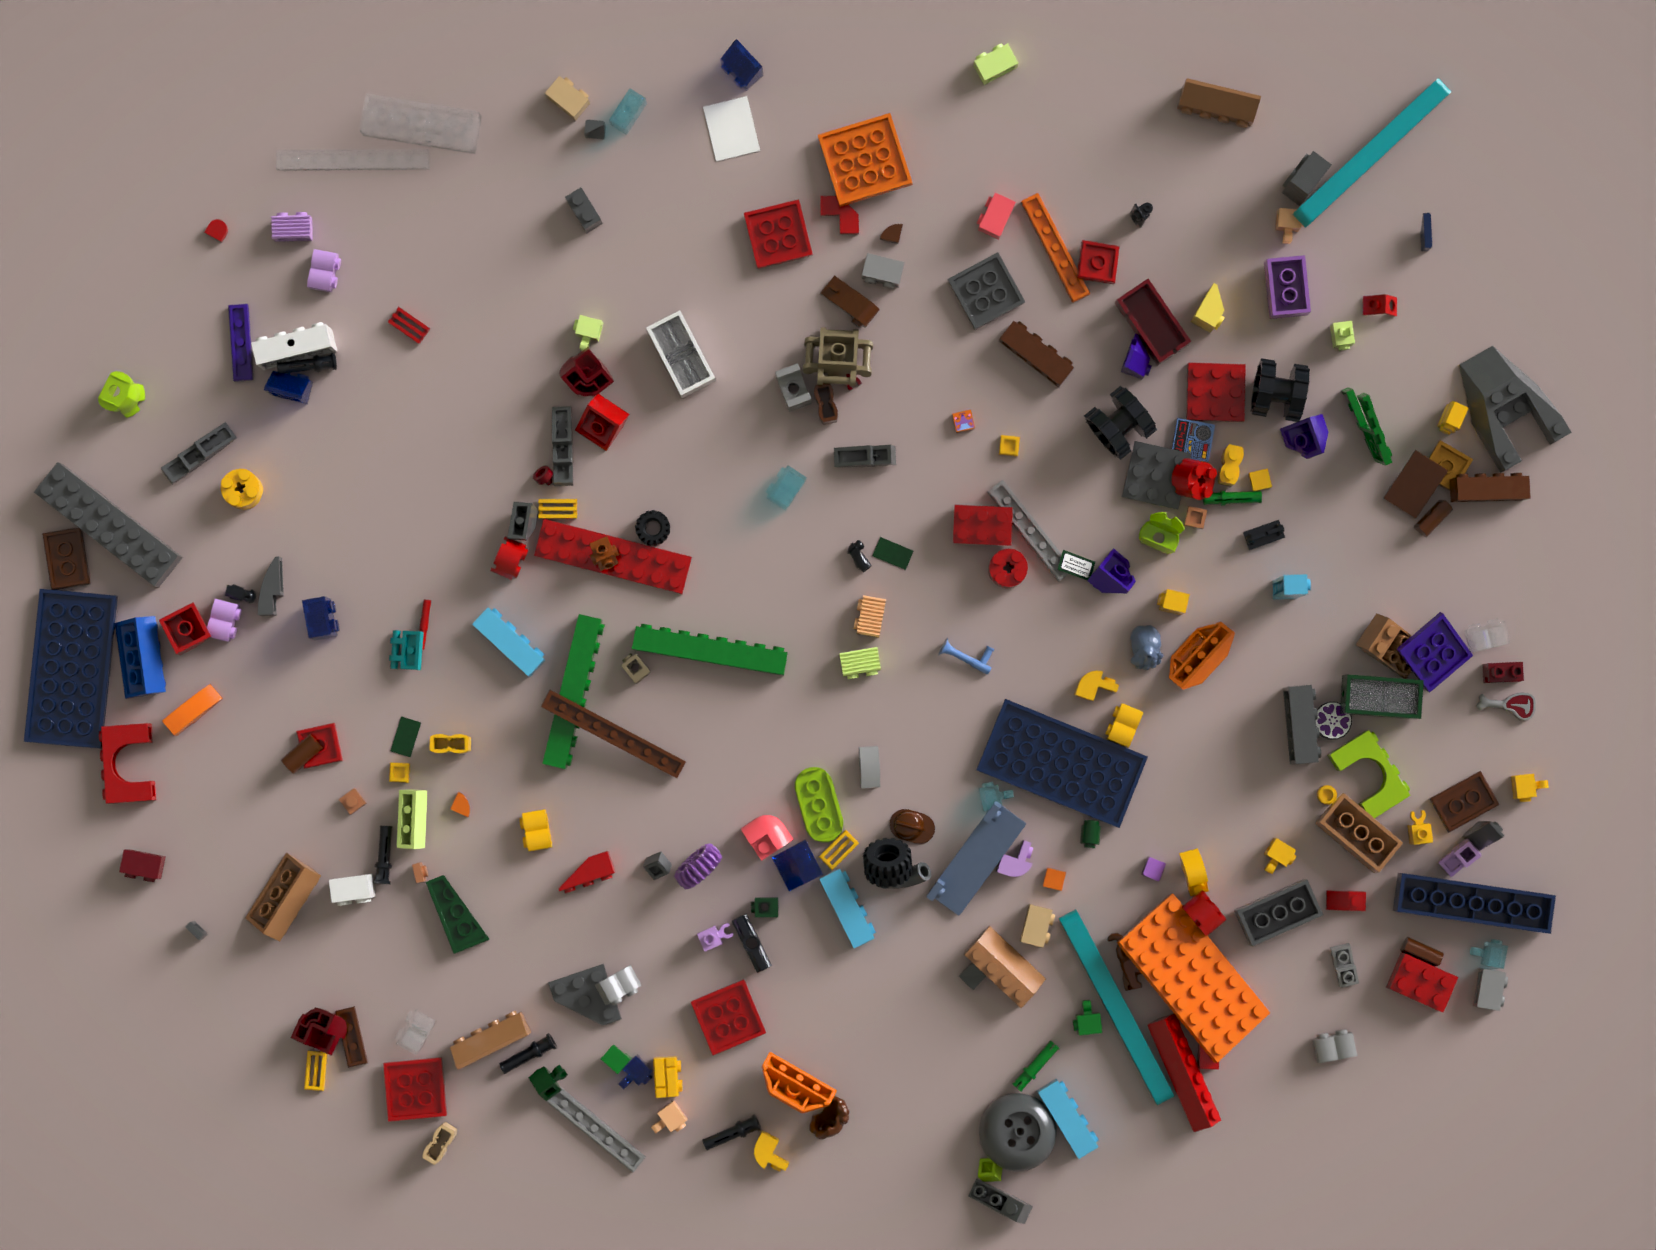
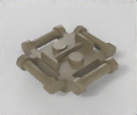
M821 327L820 337L805 338L806 355L803 372L805 374L818 372L817 385L827 383L856 387V375H861L862 377H870L872 375L870 359L873 342L871 340L858 339L859 329L845 331L827 330L825 327ZM815 346H819L818 363H813V350ZM858 348L863 349L862 366L857 365Z

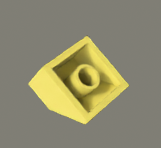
M1213 283L1191 320V323L1209 333L1213 329L1217 330L1225 318L1222 316L1224 307L1217 284Z

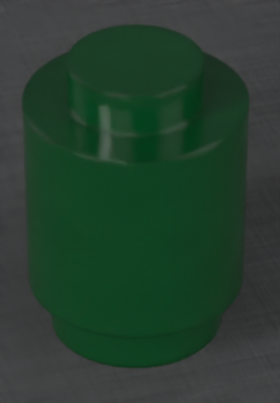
M1084 820V824L1081 825L1080 844H1084V848L1095 849V846L1100 844L1101 826H1099V821Z

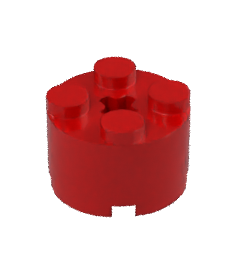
M1189 458L1181 460L1183 462L1175 466L1171 479L1172 486H1175L1176 494L1196 500L1211 497L1217 470L1207 462Z
M505 536L504 540L507 542L506 544H501L494 560L496 568L491 567L490 571L510 580L513 577L517 579L521 569L518 564L520 560H525L528 549H526L525 544L508 539Z
M1009 548L998 551L992 557L988 566L991 580L1002 588L1016 587L1025 579L1028 571V564L1023 554ZM1006 564L1013 567L1010 573H1007V570H1003Z
M1203 890L1182 906L1205 936L1212 933L1227 920Z

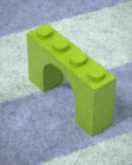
M1366 730L1327 756L1337 771L1345 769L1362 758L1371 759L1379 765L1383 774L1381 787L1376 793L1358 803L1368 814L1376 818L1411 795L1408 792L1410 791L1408 784L1399 778L1400 772L1394 764L1391 765L1388 761V753L1384 748L1381 749L1377 743L1379 739L1376 734Z

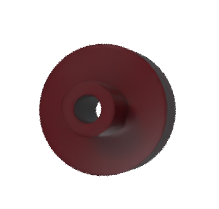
M542 466L534 473L533 479L539 485L546 484L549 486L553 482L551 479L553 472L548 466Z

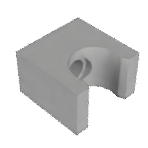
M798 363L775 372L789 412L812 404ZM797 385L799 391L796 394H792L788 391L789 386Z

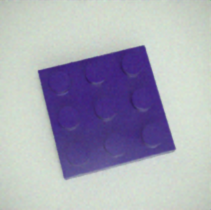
M1441 612L1397 648V651L1418 680H1424L1423 687L1429 693L1473 656L1448 619Z

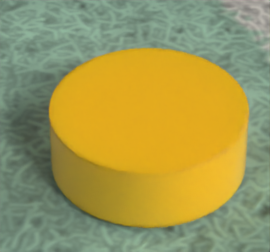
M1325 785L1317 791V799L1322 804H1332L1337 798V792L1332 786Z

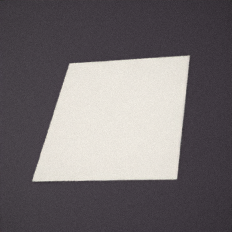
M747 96L703 107L716 161L760 151Z

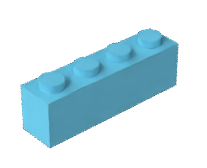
M1307 574L1283 575L1273 580V600L1297 599L1307 595L1308 591L1311 590V581L1307 579Z
M487 608L472 625L528 677H531L546 661L543 658L545 654L537 647L533 649L529 645L531 641L525 635L521 634L519 636L515 632L517 628L511 622L507 621L505 623L501 619L503 615L497 609L493 608L491 610Z
M838 869L820 878L819 880L853 948L874 939L873 934L876 931L872 923L867 924L864 918L867 916L863 905L858 906L856 899L859 897L854 888L850 889L847 883L850 879L846 871L842 872L841 869Z
M1055 1079L1037 1090L1076 1156L1080 1159L1098 1148L1096 1142L1099 1139L1094 1131L1089 1132L1086 1125L1089 1123L1084 1115L1079 1116L1076 1111L1078 1105L1073 1097L1071 1099L1068 1098L1066 1094L1068 1089L1064 1082H1059Z

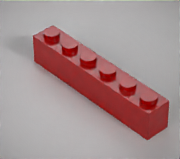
M1173 1013L1147 1025L1193 1132L1210 1128L1220 1122L1219 1112L1215 1107L1176 1015Z

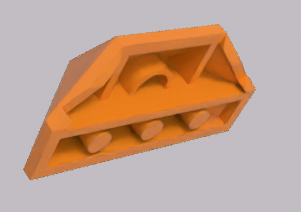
M1221 621L1197 628L1171 656L1169 679L1182 690L1202 684L1228 656L1235 632Z
M769 1052L762 1065L768 1094L802 1114L829 1106L837 1092L834 1088L772 1052Z

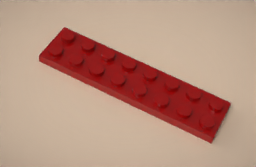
M547 519L543 520L534 556L679 594H683L692 560L690 556ZM607 536L611 545H615L619 556L616 558L619 564L601 571L598 564L594 566L590 555L593 552L589 543Z

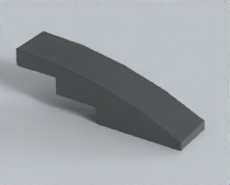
M571 406L552 407L554 486H573Z
M225 422L195 441L191 447L178 454L177 458L161 467V470L173 485L237 439V437Z

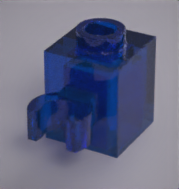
M637 1054L623 1068L627 1076L619 1082V1085L623 1090L632 1081L638 1086L641 1083L645 1085L653 1077L651 1075L653 1069Z

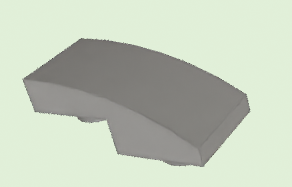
M878 746L859 747L860 787H880Z
M1346 943L1330 947L1339 987L1359 984L1350 944Z

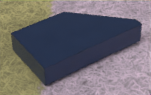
M1423 213L1420 232L1421 251H1429L1432 248L1430 213Z

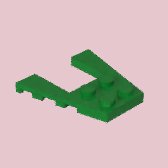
M1349 387L1341 390L1343 395H1347L1350 402L1348 404L1351 412H1354L1357 425L1363 431L1364 440L1374 461L1385 466L1391 464L1392 452L1386 445L1385 435L1379 425L1370 395L1362 393L1356 397L1354 390Z

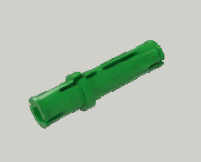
M1223 490L1220 493H1212L1209 498H1204L1203 504H1220L1225 506L1226 504L1261 503L1262 493L1261 491L1225 492Z
M1051 1040L1027 1068H1023V1073L1012 1083L1015 1087L1018 1086L1017 1089L1022 1092L1027 1084L1036 1078L1035 1075L1060 1049L1056 1044L1053 1047L1054 1043Z

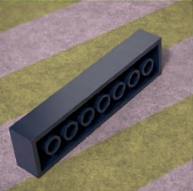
M1398 873L1393 911L1551 934L1556 895Z

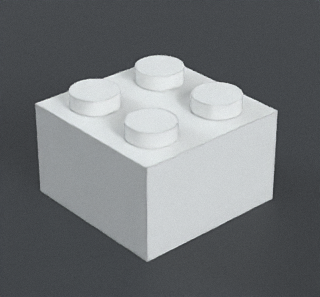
M373 874L329 880L331 902H337V906L352 904V900H356L357 903L370 902L372 897H376Z

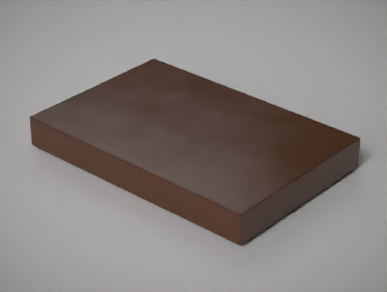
M1415 449L1383 498L1412 517L1417 518L1448 470Z
M77 527L42 533L51 590L91 584L82 529Z
M1481 771L1429 798L1447 832L1455 830L1500 805Z

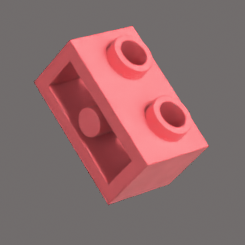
M997 193L993 197L989 196L985 207L988 209L985 214L981 213L977 224L980 225L978 230L999 240L1016 202Z

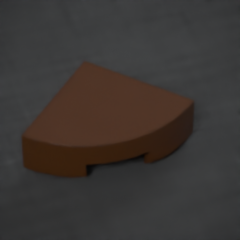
M894 224L887 227L883 231L880 240L899 244L903 224Z

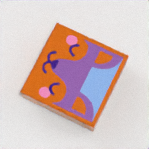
M971 410L952 414L956 433L975 429Z

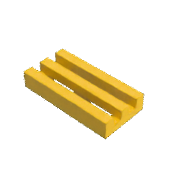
M538 499L539 519H577V499ZM543 504H573V507H543ZM543 511H573V514H543Z
M845 830L819 858L833 870L859 842ZM846 835L848 839L826 859L825 856ZM852 841L854 844L832 865L830 861Z
M312 1050L307 1051L304 1090L324 1091L327 1066L326 1053ZM312 1055H315L313 1086H309ZM322 1056L321 1076H320V1087H319V1086H317L318 1069H319V1057Z

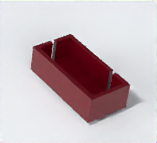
M1146 279L1115 301V305L1124 317L1128 316L1126 321L1134 333L1140 336L1145 349L1157 366L1191 343L1190 338L1149 279Z

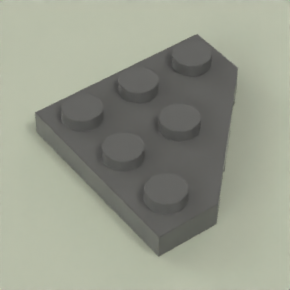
M604 964L548 982L555 1002L601 1025L622 1019L617 1004L614 1006L611 1003L605 1005L595 987V984L608 978Z

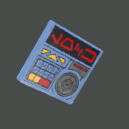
M1177 418L1172 449L1191 453L1190 459L1208 463L1215 425Z

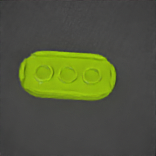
M806 768L800 772L795 781V792L806 831L811 838L818 842L833 841L842 832L843 817L832 778L821 768Z

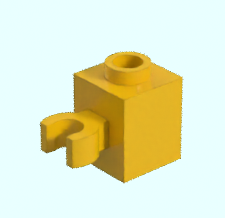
M1534 774L1511 776L1513 799H1519V802L1531 801V797H1537L1536 789L1549 788L1548 780L1535 781Z
M1420 810V818L1415 817L1414 811L1410 812V818L1414 821V825H1407L1410 845L1433 843L1431 823L1423 822L1426 817L1424 810Z
M1273 838L1264 855L1271 858L1264 870L1273 874L1278 863L1285 867L1288 864L1291 865L1296 858L1294 854L1296 850L1281 840Z

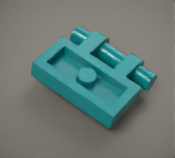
M393 630V636L390 638V644H392L391 655H389V661H391L390 669H398V662H401L400 669L421 670L424 632L403 631V636L400 638L401 631ZM400 644H402L401 655H399Z

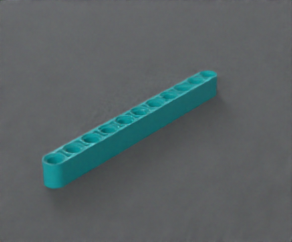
M1439 78L1435 80L1292 215L1305 228L1310 225L1452 91Z
M1075 909L1060 917L1059 920L1155 1103L1158 1106L1175 1097L1079 913Z

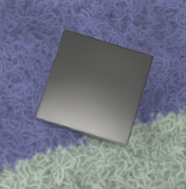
M195 921L189 922L185 926L198 940H202L208 935Z

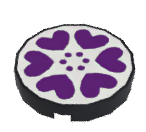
M1327 702L1317 708L1318 719L1315 720V725L1319 728L1321 737L1328 740H1337L1349 732L1352 725L1351 714H1340V703Z

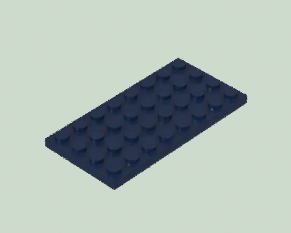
M40 589L24 742L102 749V742L99 741V731H101L102 726H105L118 596Z
M1005 699L976 770L1120 828L1148 756Z

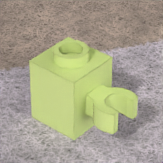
M583 315L579 316V320L575 319L573 330H575L576 336L582 337L579 348L581 351L590 346L591 340L599 342L603 327L602 320Z
M1352 321L1337 322L1330 325L1333 348H1339V351L1350 349V346L1355 344Z

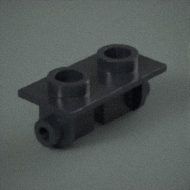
M1148 202L1139 207L1137 204H1134L1131 210L1132 214L1130 215L1133 222L1142 227L1153 211V206Z
M1276 520L1245 531L1243 535L1248 549L1251 550L1285 538V530L1280 521Z

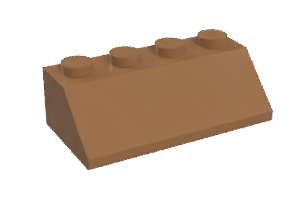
M1186 78L1177 109L1181 110L1184 114L1196 113L1205 119L1213 117L1222 123L1234 122L1239 127L1247 128L1248 126L1251 127L1254 122L1261 96Z
M1342 793L1315 823L1373 873H1379L1403 844L1401 840L1345 793Z
M286 852L245 918L263 934L281 941L299 910L307 901L311 891L317 885L321 875Z
M990 926L964 953L976 967L1020 1008L1030 1000L1046 980L1042 974Z
M515 1010L505 1015V1020L499 1022L497 1019L489 1023V1028L483 1031L479 1028L471 1032V1037L467 1039L461 1037L453 1041L454 1045L450 1049L457 1070L529 1035L531 1030L522 1011L516 1013Z

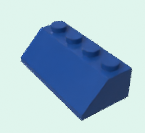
M155 616L135 617L115 623L125 699L166 692L157 632L158 625Z

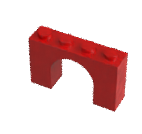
M152 724L102 726L101 731H99V741L102 742L100 760L104 766V769L101 770V778L105 783V788L102 790L103 800H106V804L156 800L155 781L128 782L118 774L116 769L117 755L124 747L131 744L153 743Z

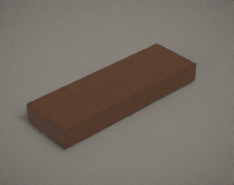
M355 1006L335 1011L336 1015L343 1018L347 1025L345 1039H342L348 1068L368 1063Z

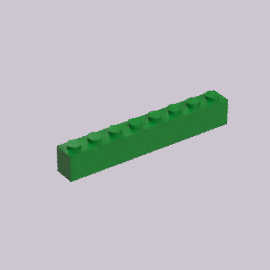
M579 614L559 695L585 708L587 699H584L585 691L589 692L591 680L588 679L590 672L593 673L596 662L593 661L594 654L599 652L600 643H598L599 635H603L605 624H602V619ZM554 714L542 764L567 769V766H571L573 755H570L572 747L575 748L578 736H575L576 728L580 729V727Z
M641 624L640 627L636 626L633 650L783 676L785 673L788 652H784L785 648L773 646L772 650L766 649V645L759 643L749 646L746 645V641L735 640V643L727 642L728 638L716 637V640L708 639L709 635L698 633L697 637L690 636L688 631L679 630L678 633H673L670 628L660 627L659 630L652 629V625Z

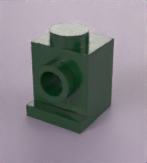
M755 897V902H751V913H755V917H778V897ZM764 903L769 907L766 911L761 909V905Z

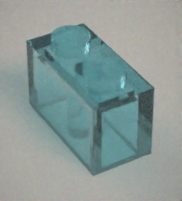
M629 88L609 119L610 124L627 135L646 106V98Z
M789 465L786 468H781L776 476L779 478L775 484L771 483L766 490L768 494L767 499L785 511L807 481V477Z

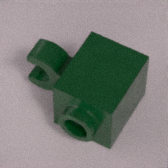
M561 1065L556 1066L552 1072L543 1066L528 1078L537 1093L545 1101H548L562 1090L557 1081L566 1078L568 1074L565 1069H562Z

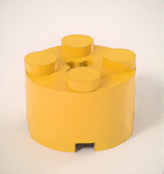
M235 469L227 473L221 480V494L231 506L237 509L248 510L259 503L263 494V486L258 477L247 469ZM241 486L245 487L243 488V493L239 492Z

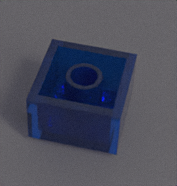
M326 596L302 600L308 638L320 640L338 636L337 632L340 631L338 620L334 618V613L336 612L335 602Z

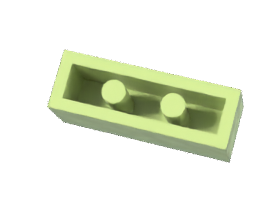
M399 790L397 848H425L427 790Z

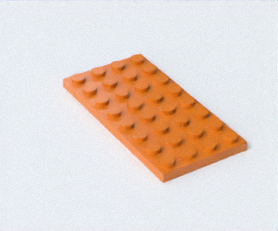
M1172 893L1122 937L1117 944L1213 1062L1218 1063L1267 1017L1270 1011L1208 935L1205 936L1200 928L1196 926L1182 908L1181 902Z

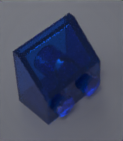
M736 39L721 57V68L727 75L731 74L735 78L733 81L740 89L744 87L747 91L763 77V66Z
M272 371L264 391L272 396L308 404L313 382L308 379L309 376L297 374V376H293L290 373L278 374L277 371Z
M806 840L772 857L789 891L823 875Z

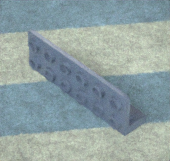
M995 801L926 897L931 901L934 899L938 900L957 915H961L1026 826V822Z

